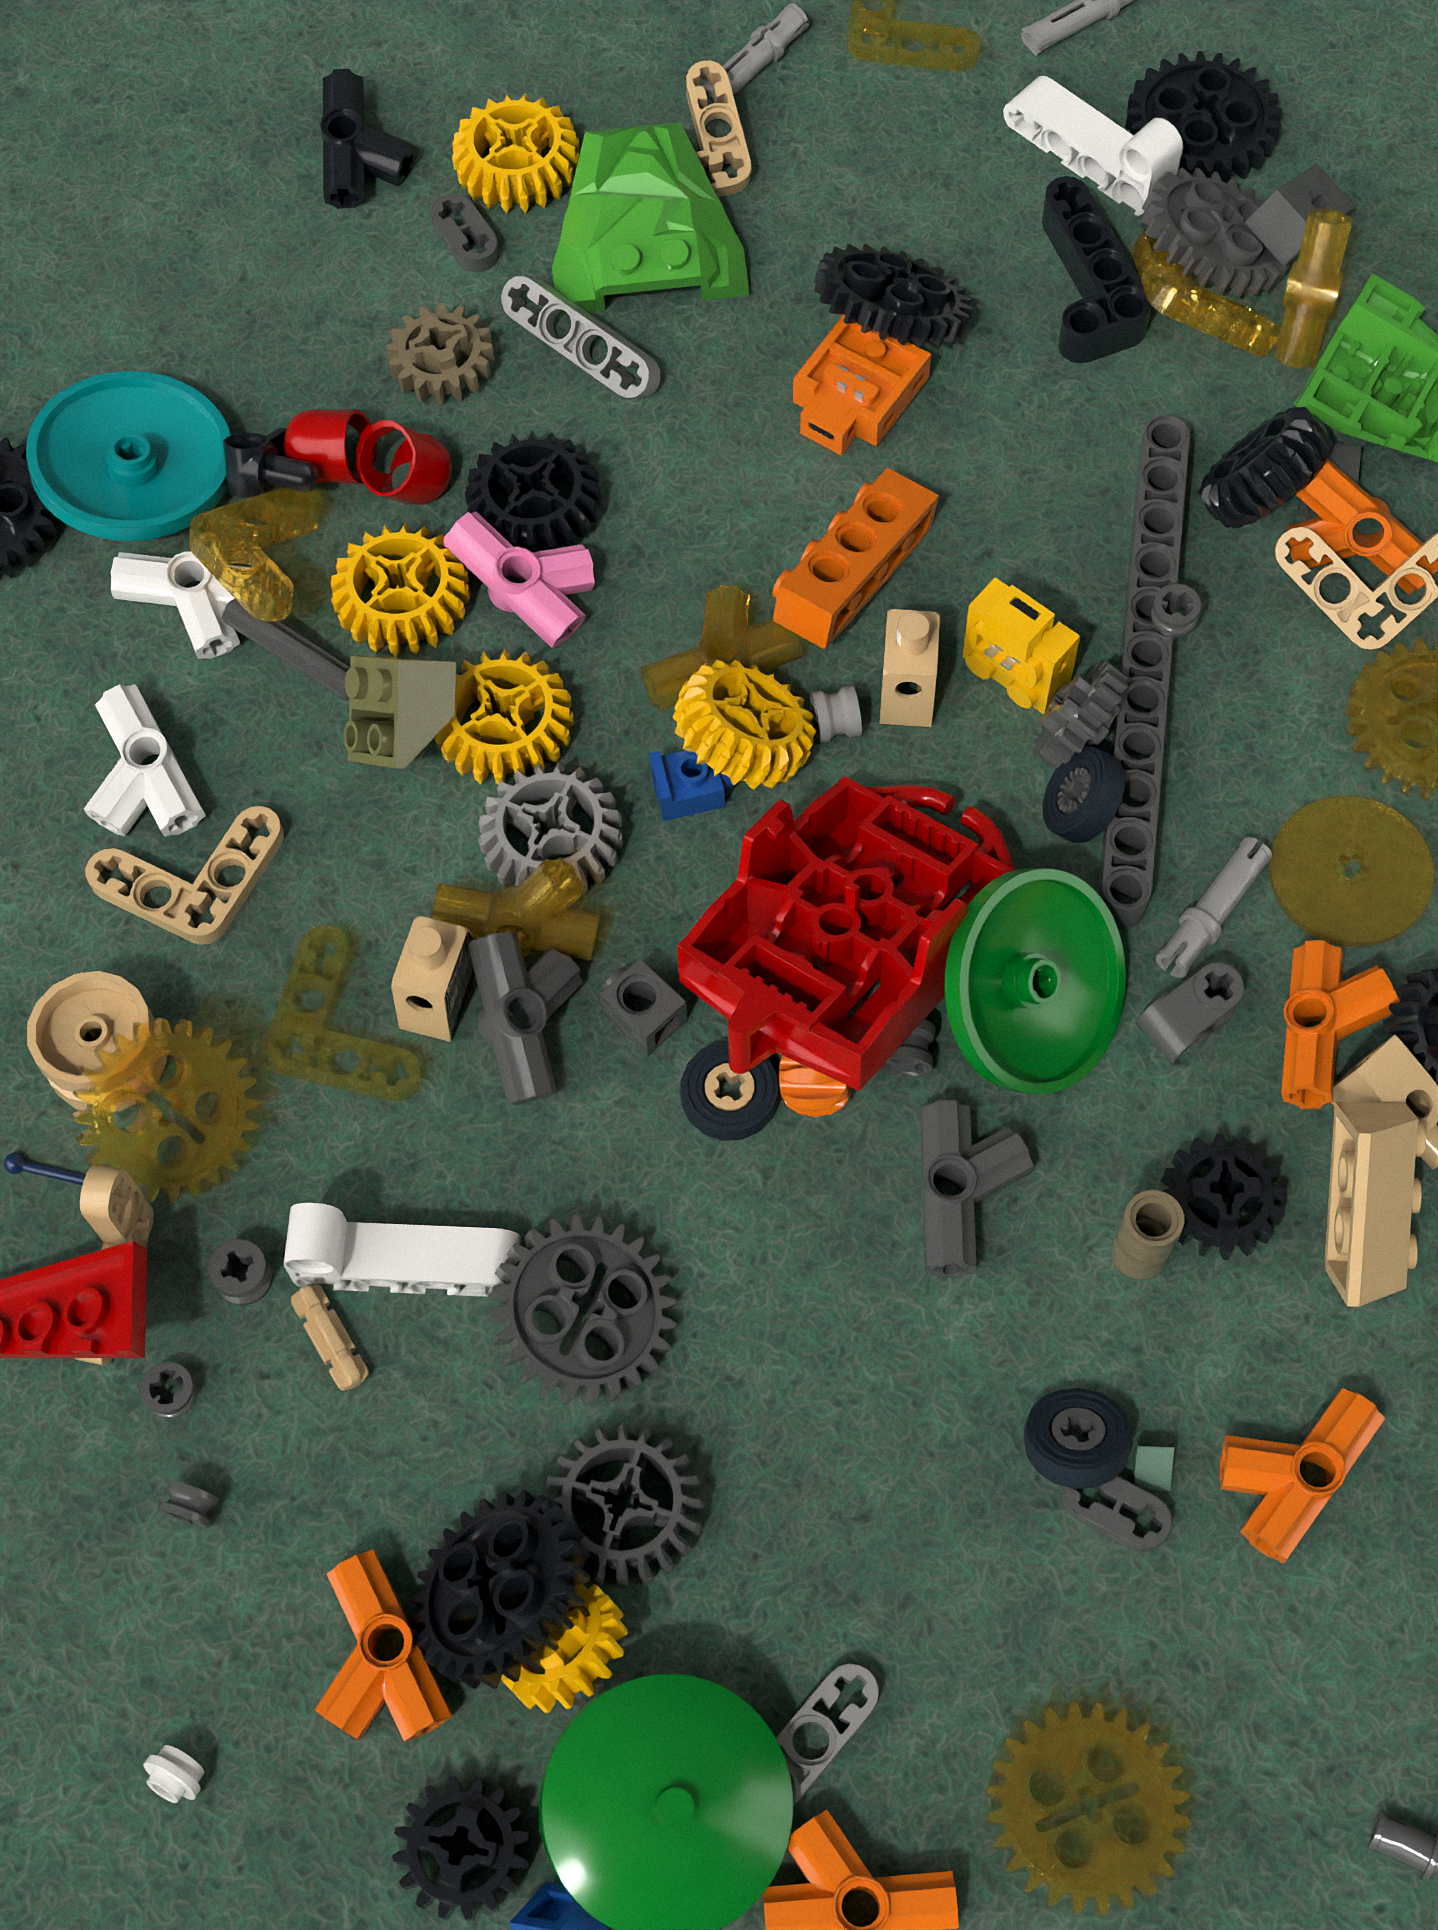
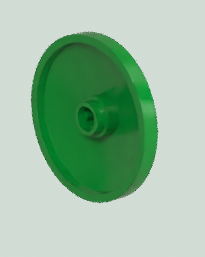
M1025 868L1014 870L995 878L987 884L967 906L968 913L955 931L949 946L945 968V1003L949 1023L957 1045L963 1056L980 1076L993 1085L1008 1091L1028 1094H1050L1069 1088L1079 1082L1097 1065L1108 1049L1117 1030L1124 1004L1126 989L1125 956L1120 933L1109 908L1098 893L1085 881L1071 873L1057 869Z
M653 1674L640 1676L616 1684L592 1698L570 1719L558 1736L546 1762L541 1781L539 1822L545 1852L550 1865L569 1896L589 1915L613 1930H718L727 1926L754 1905L766 1891L783 1861L792 1829L793 1791L786 1759L771 1729L762 1717L738 1695L714 1682L690 1675Z

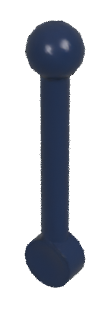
M18 1152L10 1153L4 1159V1168L11 1174L25 1171L78 1185H83L86 1176L27 1161Z

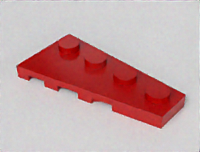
M130 1241L1 1279L0 1358H145L147 1248L135 1241Z

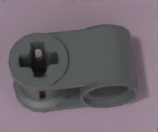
M1221 962L1210 963L1202 967L1175 990L1164 994L1151 1004L1138 1018L1136 1025L1171 1064L1176 1065L1181 1062L1178 1057L1192 1045L1196 1049L1199 1048L1212 1033L1232 1018L1244 992L1243 978L1231 965ZM1220 990L1225 994L1224 999L1219 995L1210 999L1206 996V991L1214 994Z

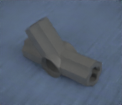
M517 932L494 933L469 942L468 948L483 1003V1008L478 1016V1029L482 1038L494 1047L508 1105L522 1104L556 1094L557 1089L542 1029L545 1027L547 1018L582 984L579 975L580 968L569 955L562 954L551 948L545 951L526 970ZM508 1010L514 1014L517 1027L510 1021Z
M937 1100L935 1103L922 1105L920 1109L923 1183L920 1200L924 1214L925 1273L934 1274L938 1278H959L963 1275L974 1274L977 1269L974 1204L1031 1174L1034 1164L1030 1158L1028 1147L1020 1135L1014 1133L1009 1127L972 1146L970 1106L962 1105L957 1100ZM942 1181L952 1182L959 1187L961 1193L956 1196L943 1195L934 1185Z

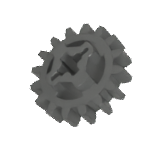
M1102 661L1098 667L1093 666L1086 677L1078 673L1067 685L1063 684L1051 698L1052 702L1039 719V723L1042 725L1040 729L1042 733L1034 742L1036 747L1033 749V752L1052 767L1058 768L1062 763L1067 764L1075 752L1079 754L1086 746L1098 745L1110 731L1109 727L1114 718L1122 709V706L1118 703L1122 699L1120 695L1128 686L1125 683L1128 677L1109 662Z

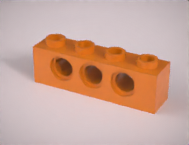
M888 467L873 483L867 481L859 490L854 504L847 512L840 510L835 515L824 537L820 541L813 539L808 544L800 563L792 571L786 569L779 576L772 592V596L776 598L772 621L826 650L931 529L939 495Z

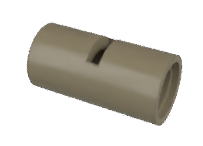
M1146 1190L1136 1194L1127 1204L1111 1247L1113 1261L1117 1268L1125 1275L1135 1279H1149L1159 1274L1166 1266L1184 1226L1183 1210L1174 1197L1163 1191Z

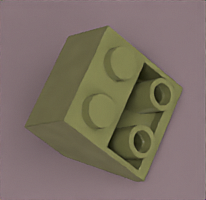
M351 656L350 668L345 677V690L349 697V721L345 725L343 734L344 745L348 751V761L405 769L455 716L456 662L399 657Z

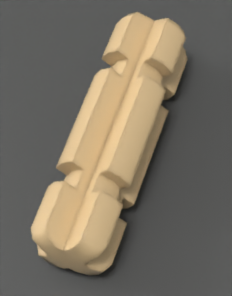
M308 1284L300 1288L298 1292L291 1296V1304L300 1320L303 1318L307 1319L303 1326L324 1364H332L333 1367L330 1368L329 1372L337 1387L344 1391L359 1386L369 1377V1371L359 1354L353 1356L352 1352L356 1348L335 1310H327L326 1307L330 1305V1302L322 1287L318 1284Z

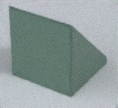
M1137 1446L1133 1452V1485L1143 1490L1171 1491L1175 1447Z

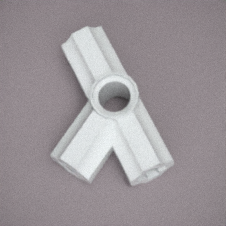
M193 551L182 552L173 558L119 552L118 556L114 557L111 569V593L114 599L177 606L197 658L211 659L232 651L234 647L240 644L235 629L222 620V614L226 605L236 596H240L267 613L273 594L272 571L268 569L209 563L208 559L202 554ZM192 581H201L198 585L194 587H184L186 584Z
M119 684L103 692V697L95 706L117 746L121 758L85 806L84 811L101 826L124 837L147 806L165 837L178 835L197 826L199 821L205 817V813L136 684L130 686ZM159 755L152 764L141 765L148 756Z

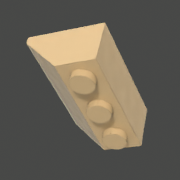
M1335 1102L1325 1270L1345 1304L1350 1307H1360L1406 1289L1407 1270L1416 1267L1417 1241L1415 1235L1410 1234L1411 1214L1419 1213L1422 1193L1420 1181L1418 1178H1414L1416 1157L1424 1155L1426 1134L1423 1122H1418L1416 1115L1405 1103Z

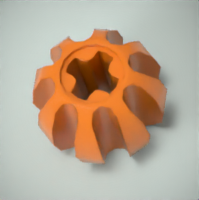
M781 1055L779 1086L781 1096L787 1107L801 1115L818 1117L833 1114L846 1106L851 1096L852 1087Z

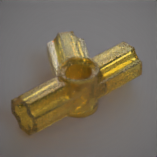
M1331 208L1311 209L1308 215L1298 260L1293 262L1282 306L1286 308L1273 357L1280 360L1286 366L1301 369L1303 367H1315L1328 316L1332 317L1341 287L1344 271H1340L1354 219L1344 214L1343 211Z
M720 585L717 589L707 591L702 638L699 646L641 667V678L644 682L647 696L653 707L659 711L675 706L679 699L678 694L684 683L689 681L691 676L698 672L702 665L711 667L716 660L728 662L725 664L729 667L734 660H737L744 668L748 669L756 664L761 673L797 660L802 656V646L798 635L772 621L773 618L748 627L751 595L742 592L738 586Z
M561 858L557 860L545 859L518 886L505 888L499 895L439 883L431 913V919L470 929L475 938H482L500 932H517L523 957L531 953L533 949L545 952L548 949L554 948L558 952L570 957L592 961L601 916L567 909L581 896L584 884L579 880L575 867Z

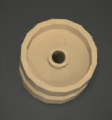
M93 971L77 973L52 985L36 1002L27 1022V1046L36 1065L48 1079L57 1095L78 1110L103 1114L122 1111L138 1103L159 1083L167 1063L166 1038L156 1019L149 1010L140 991L118 975Z

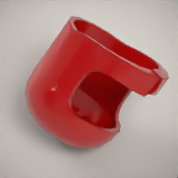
M357 409L305 410L296 414L287 426L284 437L285 457L311 462L313 467L318 469V478L315 483L364 484L360 478L357 466L354 475L348 468L346 432L348 425H350L358 432L360 437L368 424L371 426L372 423L364 412ZM376 443L370 456L372 465H374L377 455Z
M380 420L371 426L368 424L360 435L356 448V466L362 482L371 492L380 497L409 505H426L439 499L447 489L452 475V462L450 453L440 440L426 433L419 434L407 426L392 420ZM392 430H400L407 439L396 450L391 463V472L383 474L376 471L370 458L374 444L381 436L388 434ZM411 462L407 478L400 487L394 490L392 487V474L395 468Z

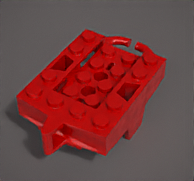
M843 776L834 786L815 799L795 821L793 820L790 804L782 799L778 800L745 833L736 880L705 911L686 937L677 945L679 982L729 1020L728 1050L730 1070L737 1074H744L777 1052L860 1091L945 996V968L950 942L958 926L968 913L967 906L976 894L995 878L1016 870L1003 835L994 821L973 806H969L964 811L960 824L976 834L979 839L978 844L914 809L915 807L929 808L946 816L955 805L956 797L931 786L921 785L864 787L846 776ZM897 879L901 883L894 889L893 880ZM971 879L970 888L959 899L955 898L944 911H941ZM881 977L880 986L847 1021L849 1010Z

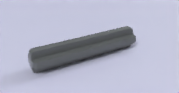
M236 596L226 605L222 614L224 623L343 700L349 699L345 690V677L350 668L349 666L240 596Z

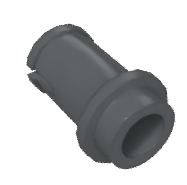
M1382 1810L1376 1821L1368 1844V1850L1379 1852L1421 1871V1879L1428 1881L1431 1876L1438 1879V1831L1433 1835L1392 1817Z

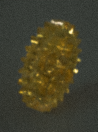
M1418 638L1411 652L1399 642L1396 643L1391 657L1380 651L1377 653L1373 665L1365 664L1358 680L1354 681L1349 693L1351 699L1347 704L1344 715L1351 718L1346 728V734L1359 736L1352 751L1354 753H1370L1364 768L1371 770L1381 766L1385 769L1381 783L1386 784L1397 777L1402 780L1400 787L1402 794L1405 795L1414 784L1420 786L1422 798L1428 800L1433 788H1438V642L1434 650H1427L1423 640ZM1393 694L1403 695L1410 700V702L1402 701L1396 698ZM1403 740L1414 741L1418 745H1420L1421 748H1413L1407 745Z
M162 1017L156 1018L154 1033L152 1034L149 1033L143 1023L135 1022L133 1023V1040L129 1041L117 1032L112 1034L113 1043L117 1049L112 1054L96 1047L94 1053L102 1063L99 1070L82 1067L80 1072L92 1081L90 1089L73 1090V1095L87 1102V1109L71 1114V1119L78 1123L88 1124L89 1129L80 1133L75 1140L81 1146H96L85 1159L89 1165H101L108 1162L106 1166L126 1170L137 1187L142 1184V1194L148 1202L155 1200L160 1188H163L166 1199L172 1203H177L181 1186H184L190 1195L195 1198L200 1197L201 1188L199 1180L205 1178L213 1185L219 1187L221 1180L217 1169L221 1165L237 1171L239 1168L231 1156L233 1150L250 1152L252 1148L240 1136L242 1131H251L259 1128V1124L245 1118L247 1110L261 1106L259 1100L244 1094L245 1090L257 1083L256 1078L249 1075L238 1076L237 1072L243 1068L247 1059L241 1055L226 1058L232 1046L230 1040L221 1038L210 1045L213 1037V1029L203 1025L192 1037L191 1021L180 1018L173 1033L171 1032L168 1020ZM172 1055L177 1065L176 1074L168 1083L159 1085L153 1079V1066L161 1057ZM131 1076L138 1077L155 1095L171 1102L172 1109L203 1133L205 1140L200 1144L196 1143L180 1126L161 1117V1110L129 1085L128 1079ZM214 1092L218 1100V1108L215 1114L209 1119L199 1120L195 1113L197 1100L205 1093ZM135 1099L139 1107L137 1119L128 1127H117L114 1121L116 1107L124 1100ZM177 1136L181 1143L180 1153L177 1158L169 1163H160L157 1158V1148L160 1142L166 1137Z
M1073 1701L1067 1706L1066 1720L1061 1722L1051 1707H1048L1043 1711L1045 1729L1041 1731L1034 1723L1025 1720L1021 1725V1729L1027 1743L1024 1745L1017 1740L1007 1738L1003 1744L1007 1753L1012 1757L1013 1762L994 1761L991 1766V1770L1005 1780L1003 1785L989 1786L985 1790V1796L1001 1802V1809L987 1814L985 1823L1001 1825L1005 1831L1004 1834L992 1843L993 1850L1012 1849L1015 1856L1005 1868L1006 1873L1010 1874L1025 1868L1030 1874L1025 1882L1023 1891L1028 1894L1041 1883L1047 1886L1046 1906L1049 1908L1054 1907L1064 1894L1070 1896L1072 1915H1080L1085 1906L1086 1899H1092L1095 1910L1100 1917L1108 1914L1110 1896L1114 1895L1120 1906L1126 1911L1134 1907L1131 1887L1134 1886L1149 1898L1156 1893L1154 1884L1149 1876L1151 1872L1166 1879L1173 1875V1869L1163 1858L1165 1853L1171 1855H1182L1185 1853L1186 1847L1172 1837V1832L1189 1828L1191 1820L1176 1814L1174 1806L1190 1799V1793L1182 1790H1172L1170 1782L1183 1769L1181 1766L1163 1768L1159 1760L1164 1756L1169 1745L1165 1742L1149 1748L1144 1743L1150 1730L1148 1723L1140 1726L1134 1733L1126 1730L1127 1711L1124 1709L1119 1712L1111 1723L1104 1719V1709L1101 1702H1096L1089 1718H1082L1076 1701ZM1098 1749L1106 1750L1115 1757L1119 1767L1118 1777L1115 1781L1102 1782L1092 1776L1087 1765L1088 1754L1091 1751ZM1045 1772L1056 1777L1062 1789L1060 1802L1051 1806L1042 1805L1037 1802L1030 1793L1029 1783L1031 1776L1036 1773ZM1131 1783L1138 1786L1139 1791L1137 1795L1106 1805L1095 1814L1097 1824H1092L1087 1815H1084L1043 1833L1036 1830L1035 1824L1037 1821L1071 1809L1080 1800V1791L1084 1792L1088 1800H1093ZM1130 1810L1139 1815L1145 1828L1144 1837L1140 1843L1128 1844L1118 1838L1113 1827V1820L1117 1811ZM1060 1834H1075L1083 1840L1087 1848V1859L1082 1867H1066L1059 1861L1055 1852V1842Z

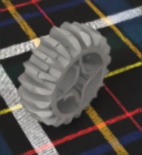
M559 761L553 773H545L543 766L537 762L533 776L526 777L524 773L517 769L514 774L515 785L512 786L499 781L497 787L499 798L487 797L485 802L487 814L480 816L478 825L480 832L483 834L480 835L478 841L481 852L486 855L484 859L487 869L491 873L498 872V882L503 888L515 883L516 894L522 899L531 891L532 887H535L536 898L542 904L548 897V890L556 889L557 897L565 903L568 898L567 887L574 885L577 892L585 896L588 891L586 877L595 882L603 883L605 879L603 867L615 868L617 854L614 850L621 849L623 845L622 833L619 831L623 824L621 813L618 810H614L616 808L614 796L611 792L603 793V784L599 781L598 777L586 782V775L581 767L577 768L571 775H566L565 767ZM574 807L582 810L593 822L594 828L591 835L582 832L581 826L573 822L572 810ZM511 828L519 830L521 837L529 840L527 843L529 852L526 857L518 853L508 842V834ZM564 856L567 857V858L562 859V860L553 861L554 859H556V858H558V857H564Z

